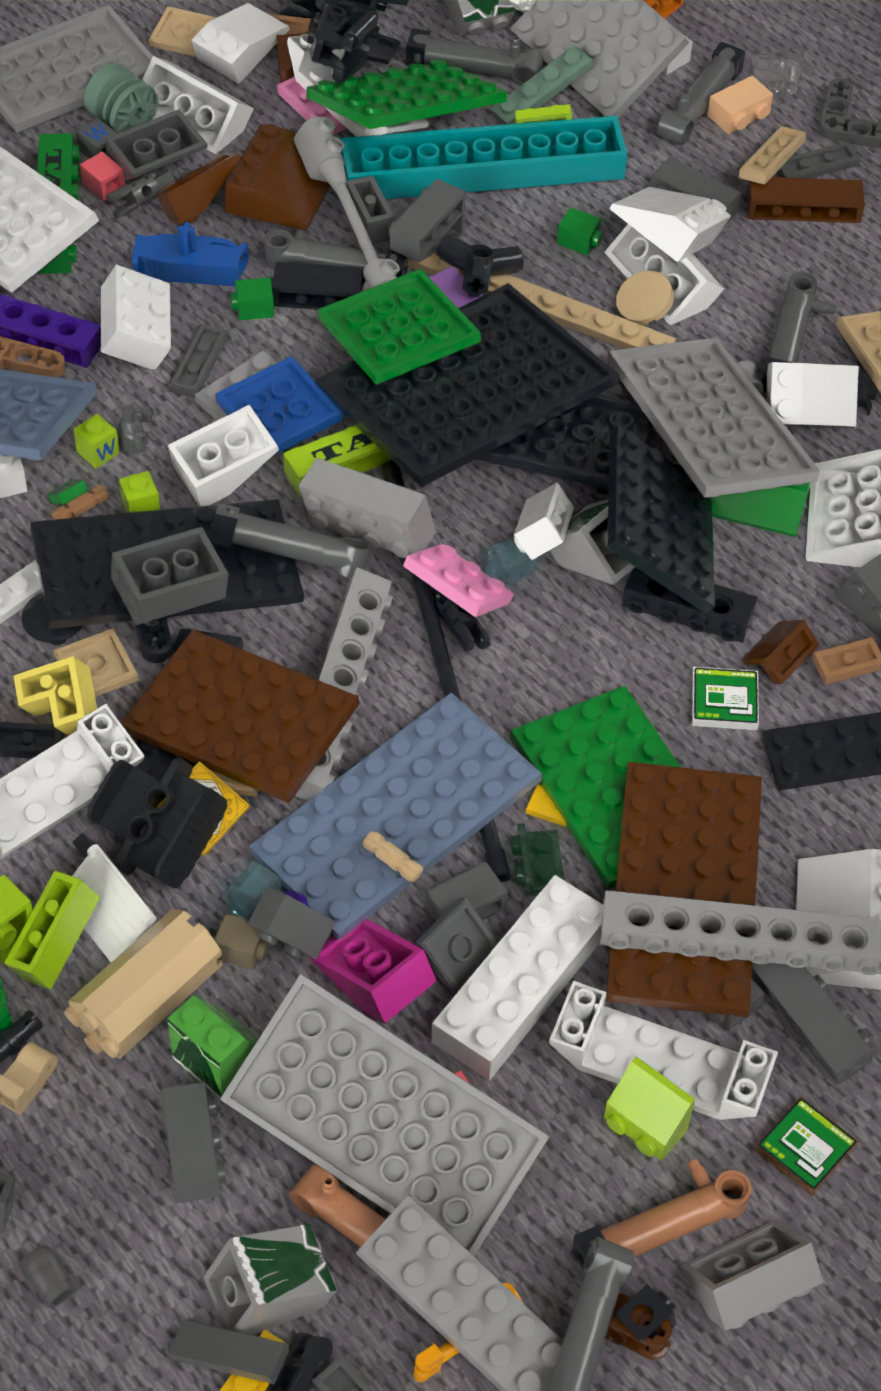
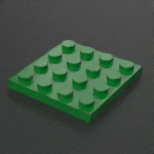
M422 269L317 309L318 319L376 385L481 342V332Z

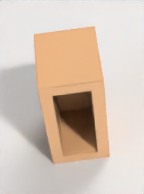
M750 76L711 95L707 116L727 134L736 130H742L748 124L758 119L762 120L770 114L773 93L754 76Z

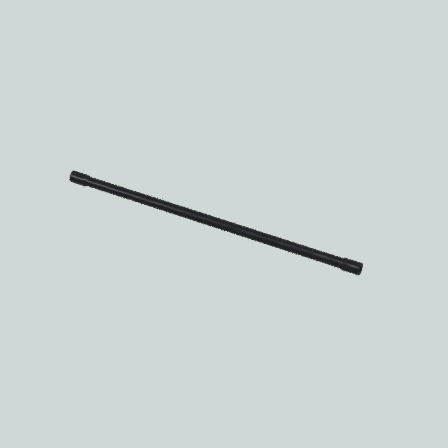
M393 460L385 462L381 466L384 481L404 487L405 484L400 467ZM411 572L444 698L452 693L462 702L431 586ZM493 819L480 829L485 849V859L499 881L506 882L511 879V873Z

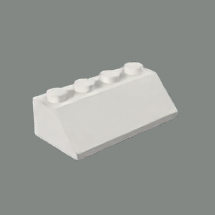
M155 56L152 57L142 79L146 84L154 88L158 94L159 104L153 119L180 109L206 141L208 146L206 149L214 154L221 151L244 131L254 109L177 65Z
M629 224L604 252L627 278L647 270L657 271L667 277L674 292V301L671 309L663 317L669 325L708 309L724 290L721 284L693 254L677 262Z

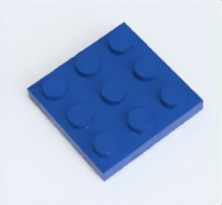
M292 356L215 393L217 404L227 415L248 405L251 406L277 444L279 450L275 454L342 421L340 409Z

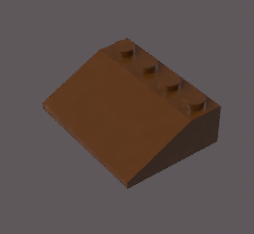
M260 124L225 184V213L307 230L331 185L328 182L309 177L294 143V133L273 124Z

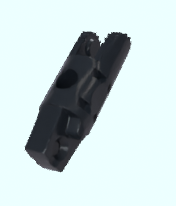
M436 590L433 596L438 612L465 652L471 651L474 648V643L480 649L489 648L491 646L490 638L478 619Z

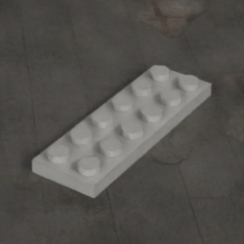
M407 1195L358 1249L356 1254L500 1391H548L564 1341Z

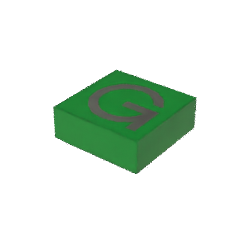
M71 479L47 493V496L53 504L65 505L87 492L88 487L84 480Z

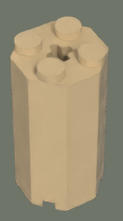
M171 909L68 1001L69 1007L64 1011L65 1016L74 1026L81 1028L86 1035L84 1042L97 1055L104 1051L111 1058H122L223 965L222 960H217L222 956L221 949L203 925L198 923L193 927L187 922L192 916L186 911Z

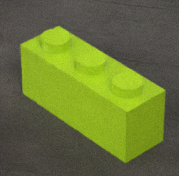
M54 870L4 964L22 979L51 990L100 897L83 880Z

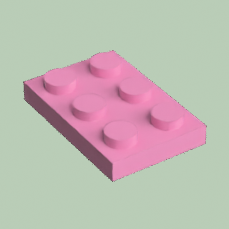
M440 544L407 555L403 567L474 617L508 605L514 596V593L507 589L502 581L488 576L481 571V568L476 563L465 560L449 545Z

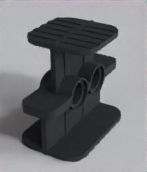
M177 757L172 761L161 781L134 767L125 760L117 761L111 766L108 774L105 775V779L98 787L99 789L94 794L87 810L89 820L125 840L113 862L120 872L129 876L138 867L172 888L180 887L183 881L188 878L191 870L196 865L195 863L202 855L201 853L205 850L208 841L212 838V834L217 829L219 822L222 821L228 806L227 800L213 789L207 788L189 778L193 767L181 758ZM166 795L165 804L157 808L159 799ZM149 825L147 834L140 838L142 828Z

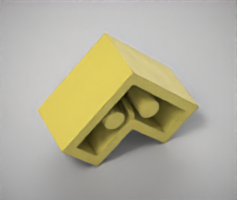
M74 656L13 675L19 707L34 716L52 712L54 727L68 736L77 731L80 719L97 710L90 667Z

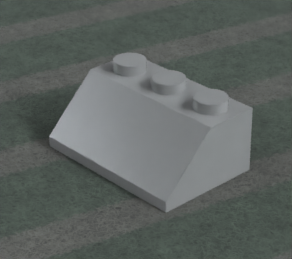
M777 1219L680 1265L682 1272L709 1318L725 1331L739 1328L747 1320L761 1313L772 1312L779 1307V1304L793 1297L804 1296L812 1288L824 1283L812 1243Z

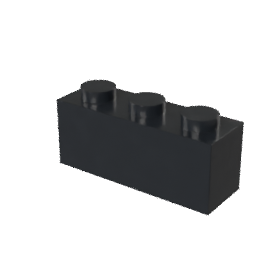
M276 262L272 283L274 307L317 310L362 292L363 268Z

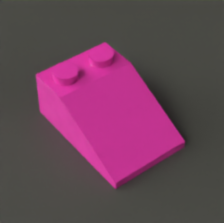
M368 919L340 941L335 937L327 941L317 960L309 956L310 960L359 1008L384 1024L436 982L434 973L422 948Z

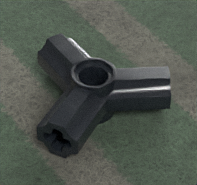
M449 234L442 238L436 250V255L439 256L440 260L464 271L462 288L471 297L479 298L481 294L487 293L490 276L518 273L519 270L523 269L524 265L522 251L518 246L491 249L481 244L470 245Z

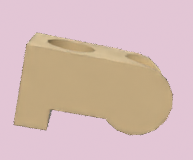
M34 1042L28 1043L20 1051L8 1070L3 1075L0 1074V1104L21 1115L54 1071L58 1057Z

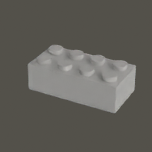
M316 458L298 485L310 522L315 527L332 530L343 537L362 539L368 542L371 547H380L391 551L398 557L406 558L407 555L425 550L436 533L425 494L320 458Z

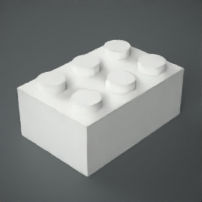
M116 265L101 286V352L149 369H156L171 349L170 283Z

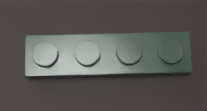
M576 45L572 46L507 96L506 102L493 106L491 108L492 114L504 125L515 124V111L526 108H540L593 67L592 59Z

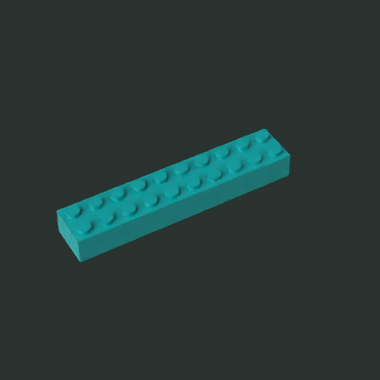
M618 116L341 138L345 146L341 154L345 161L346 180L350 181L374 176L385 199L420 196L423 189L428 188L436 179L466 192L625 179L627 150Z

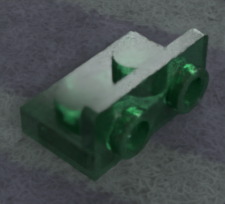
M517 823V833L515 836H511L512 856H519L520 862L519 865H515L516 884L523 885L525 897L538 896L554 875L565 881L557 830L526 832L525 823Z

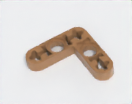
M0 337V349H2L0 350L1 370L5 367L24 373L57 378L65 373V360L60 352ZM21 355H29L32 357L30 360L26 362H20L17 360V358Z

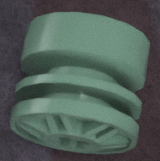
M110 63L100 68L88 82L83 97L84 106L87 111L95 118H99L117 134L151 121L156 114L159 104L158 94L154 88L146 84L142 79L137 78L132 71L119 63Z

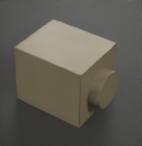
M226 913L214 939L222 952V956L218 959L254 971L258 960H265L270 943L257 937L260 930L248 925L249 920Z

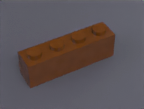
M772 177L766 184L749 181L747 190L748 219L861 223L865 205L862 180Z

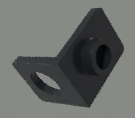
M648 1284L616 1314L617 1318L640 1342H644L667 1319L671 1323V1328L676 1325L673 1311L675 1306L672 1301L660 1290L655 1293ZM639 1305L649 1306L654 1312L652 1322L647 1326L636 1325L631 1319V1313L635 1307Z

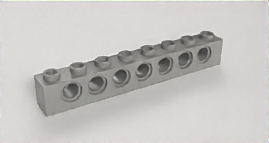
M356 567L341 603L316 677L317 680L356 695L358 687L363 688L369 670L364 669L365 663H371L377 645L372 643L374 637L379 638L385 624V620L380 618L382 612L387 613L393 599V595L389 594L392 581ZM347 721L318 762V766H315L295 795L296 797L309 801L333 783L335 776L331 775L330 771L332 766L337 767L343 749L338 746L340 740H346L352 722Z
M605 890L600 945L610 946L614 949H642L650 953H680L687 957L698 955L710 956L725 961L739 959L752 961L757 964H787L793 968L815 967L831 972L844 970L860 972L863 975L881 974V919ZM632 923H640L644 926H636ZM673 926L678 928V930H672L668 927ZM703 930H710V931H712V932H714V933H713V934L706 933V932H704ZM739 934H746V935H748V936H750V937H743V936H740ZM775 937L782 938L785 941H779ZM810 941H816V942L820 943L821 945L813 944V943L810 942ZM846 945H852V946H855L856 948H850V947H848V946H846Z

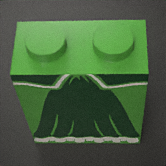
M193 995L167 1018L172 1057L199 1082H205L206 1088L220 1099L258 1041V1038L224 1009Z

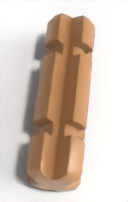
M98 485L89 490V493L85 492L64 506L52 511L51 517L53 520L76 518L95 507V504H100L109 498L108 492L103 485Z

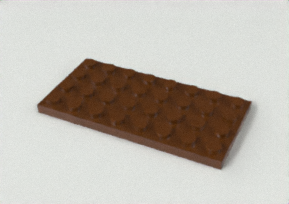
M628 762L616 891L755 906L762 776ZM632 923L636 926H644L640 923ZM673 926L668 927L672 930H678V928ZM703 930V931L706 932V933H710V934H713V933H714V932H712V931H710V930ZM739 934L740 936H743V937H750V936H748V935H746V934ZM610 947L606 1001L748 1018L750 1012L752 961L739 959L725 961L710 956L698 955L687 957L680 953H650L642 949H614Z

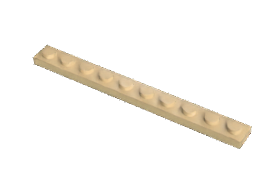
M436 253L421 262L408 258L409 267L416 270L422 269L425 273L432 276L452 266L440 260ZM454 267L464 277V271ZM508 274L490 276L488 291L482 294L486 295L509 283L556 323L622 349L676 343V338Z

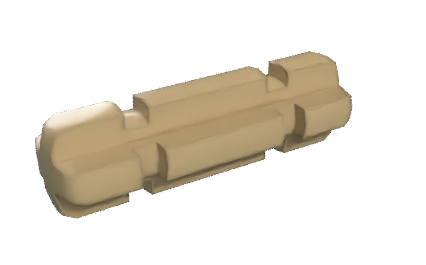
M371 831L367 834L363 841V846L368 851L374 852L376 857L396 872L399 871L400 875L406 880L412 882L418 880L423 872V867L420 864L410 860L407 854L391 842H387L386 838L378 832Z

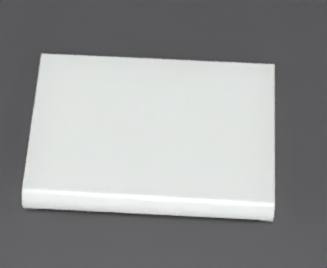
M94 844L87 850L88 856L72 877L83 880L100 897L84 929L109 961L112 962L150 929L157 920V917L100 846Z

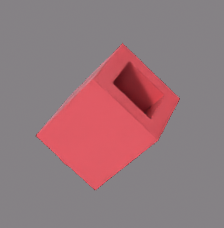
M100 152L80 164L82 184L102 201L107 200L106 195L125 185L123 169L104 152Z

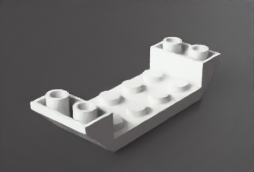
M302 34L301 36L288 37L287 40L295 80L306 91L308 86L318 85V82L322 80L334 82L332 67L311 61L310 49L312 44L307 43L309 34ZM334 49L332 52L341 60L345 49ZM326 108L356 137L415 132L427 128L429 124L424 118L368 129Z
M107 704L80 719L76 732L0 778V860L87 806L105 779V775L108 774L111 766L117 761L125 760L136 767L144 759V754Z
M573 981L550 1037L549 1044L578 1070L618 1084L631 1061L637 1056L695 1099L693 1111L719 1120L757 1116L778 1054L777 1051L743 1040L739 1053L606 1007L607 992Z

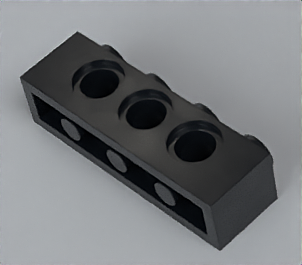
M634 567L624 588L622 606L634 613H646L659 617L660 620L667 623L675 622L688 626L696 632L705 631L718 635L726 641L744 643L754 616L758 597L714 584L715 607L705 614Z

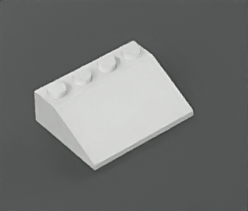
M647 187L617 201L609 208L677 262L711 244L731 217L726 212V207L715 199L711 200L705 197Z
M881 449L815 463L820 470L818 481L811 482L806 543L807 561L862 567L881 554Z
M867 849L798 859L796 910L881 919V850ZM810 941V942H812L813 944L821 945L820 943H818V942H816V941ZM846 945V946H848V947H850V948H856L855 946H852V945ZM806 967L813 977L818 974L826 984L881 990V974L863 975L860 972L840 970L831 972L823 968Z

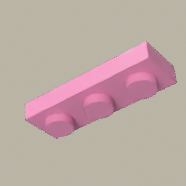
M295 77L277 85L278 94L306 121L313 117H327L331 119L336 125L332 132L333 135L347 129L324 106L306 98V90L295 80Z

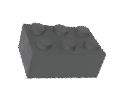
M202 527L112 553L111 579L136 625L226 598L228 572Z

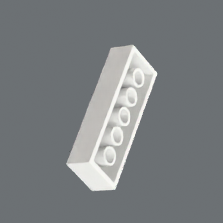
M554 875L432 1023L431 1042L490 1081L599 945L603 904Z

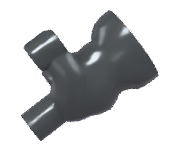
M131 406L122 408V418L118 424L117 433L119 435V448L123 451L138 454L146 449L148 436L143 431L142 423L151 422L154 414L152 407L146 406L142 411H134Z

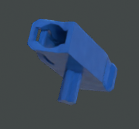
M184 222V226L177 227L178 235H136L132 254V270L161 281L235 287V280H240L249 261L248 243H242L237 247V244L227 239L195 236V227H190L188 222Z

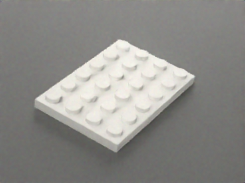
M0 147V285L12 293L76 239L87 232L99 219L94 211Z

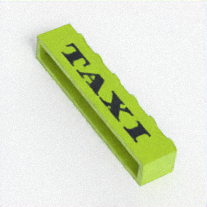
M350 426L345 430L321 437L316 441L292 448L290 451L283 453L284 472L300 497L302 495L298 485L316 458L360 473L382 466L385 462L392 460L356 426Z

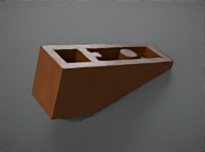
M225 153L156 192L171 223L184 226V222L191 224L198 219L197 215L206 210L240 158L237 153Z

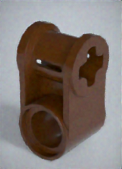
M619 1293L605 1338L609 1340L611 1337V1342L622 1345L650 1360L664 1357L669 1350V1340L672 1333L669 1320L667 1319L654 1332L659 1334L654 1339L647 1338L644 1342H640L617 1318V1312L631 1299L630 1296ZM643 1305L635 1307L631 1313L632 1321L638 1326H647L654 1318L653 1310Z

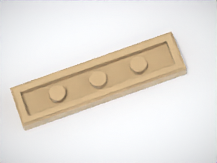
M781 126L740 168L739 178L766 184L805 142L806 133Z

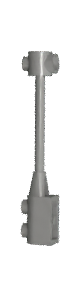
M313 117L304 122L293 140L309 177L328 182L339 196L368 262L363 270L366 281L362 285L361 291L363 292L396 279V274L400 270L399 265L391 259L378 258L347 189L344 169L345 161L341 154L345 146L339 138L334 137L332 134L336 128L335 123L327 117Z

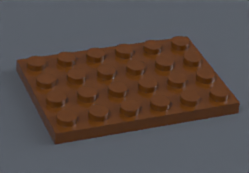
M192 630L122 721L121 725L130 736L196 764L200 761L212 771L290 803L360 705L357 695Z

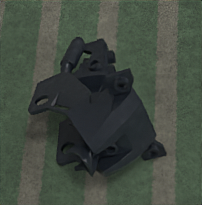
M288 0V5L280 11L279 15L314 18L307 39V43L312 44L310 49L311 61L332 67L333 80L345 82L364 67L366 60L389 64L399 49L401 42L395 38L378 33L380 26H377L379 14L376 10L385 12L386 6L384 5H387V3L407 6L409 0ZM334 49H345L350 53L340 60L332 51Z

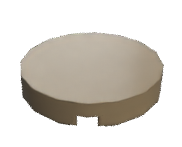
M649 270L636 273L622 284L616 296V306L622 317L643 326L649 325L648 322L653 320L657 322L662 319L671 309L674 301V292L667 277L657 271Z

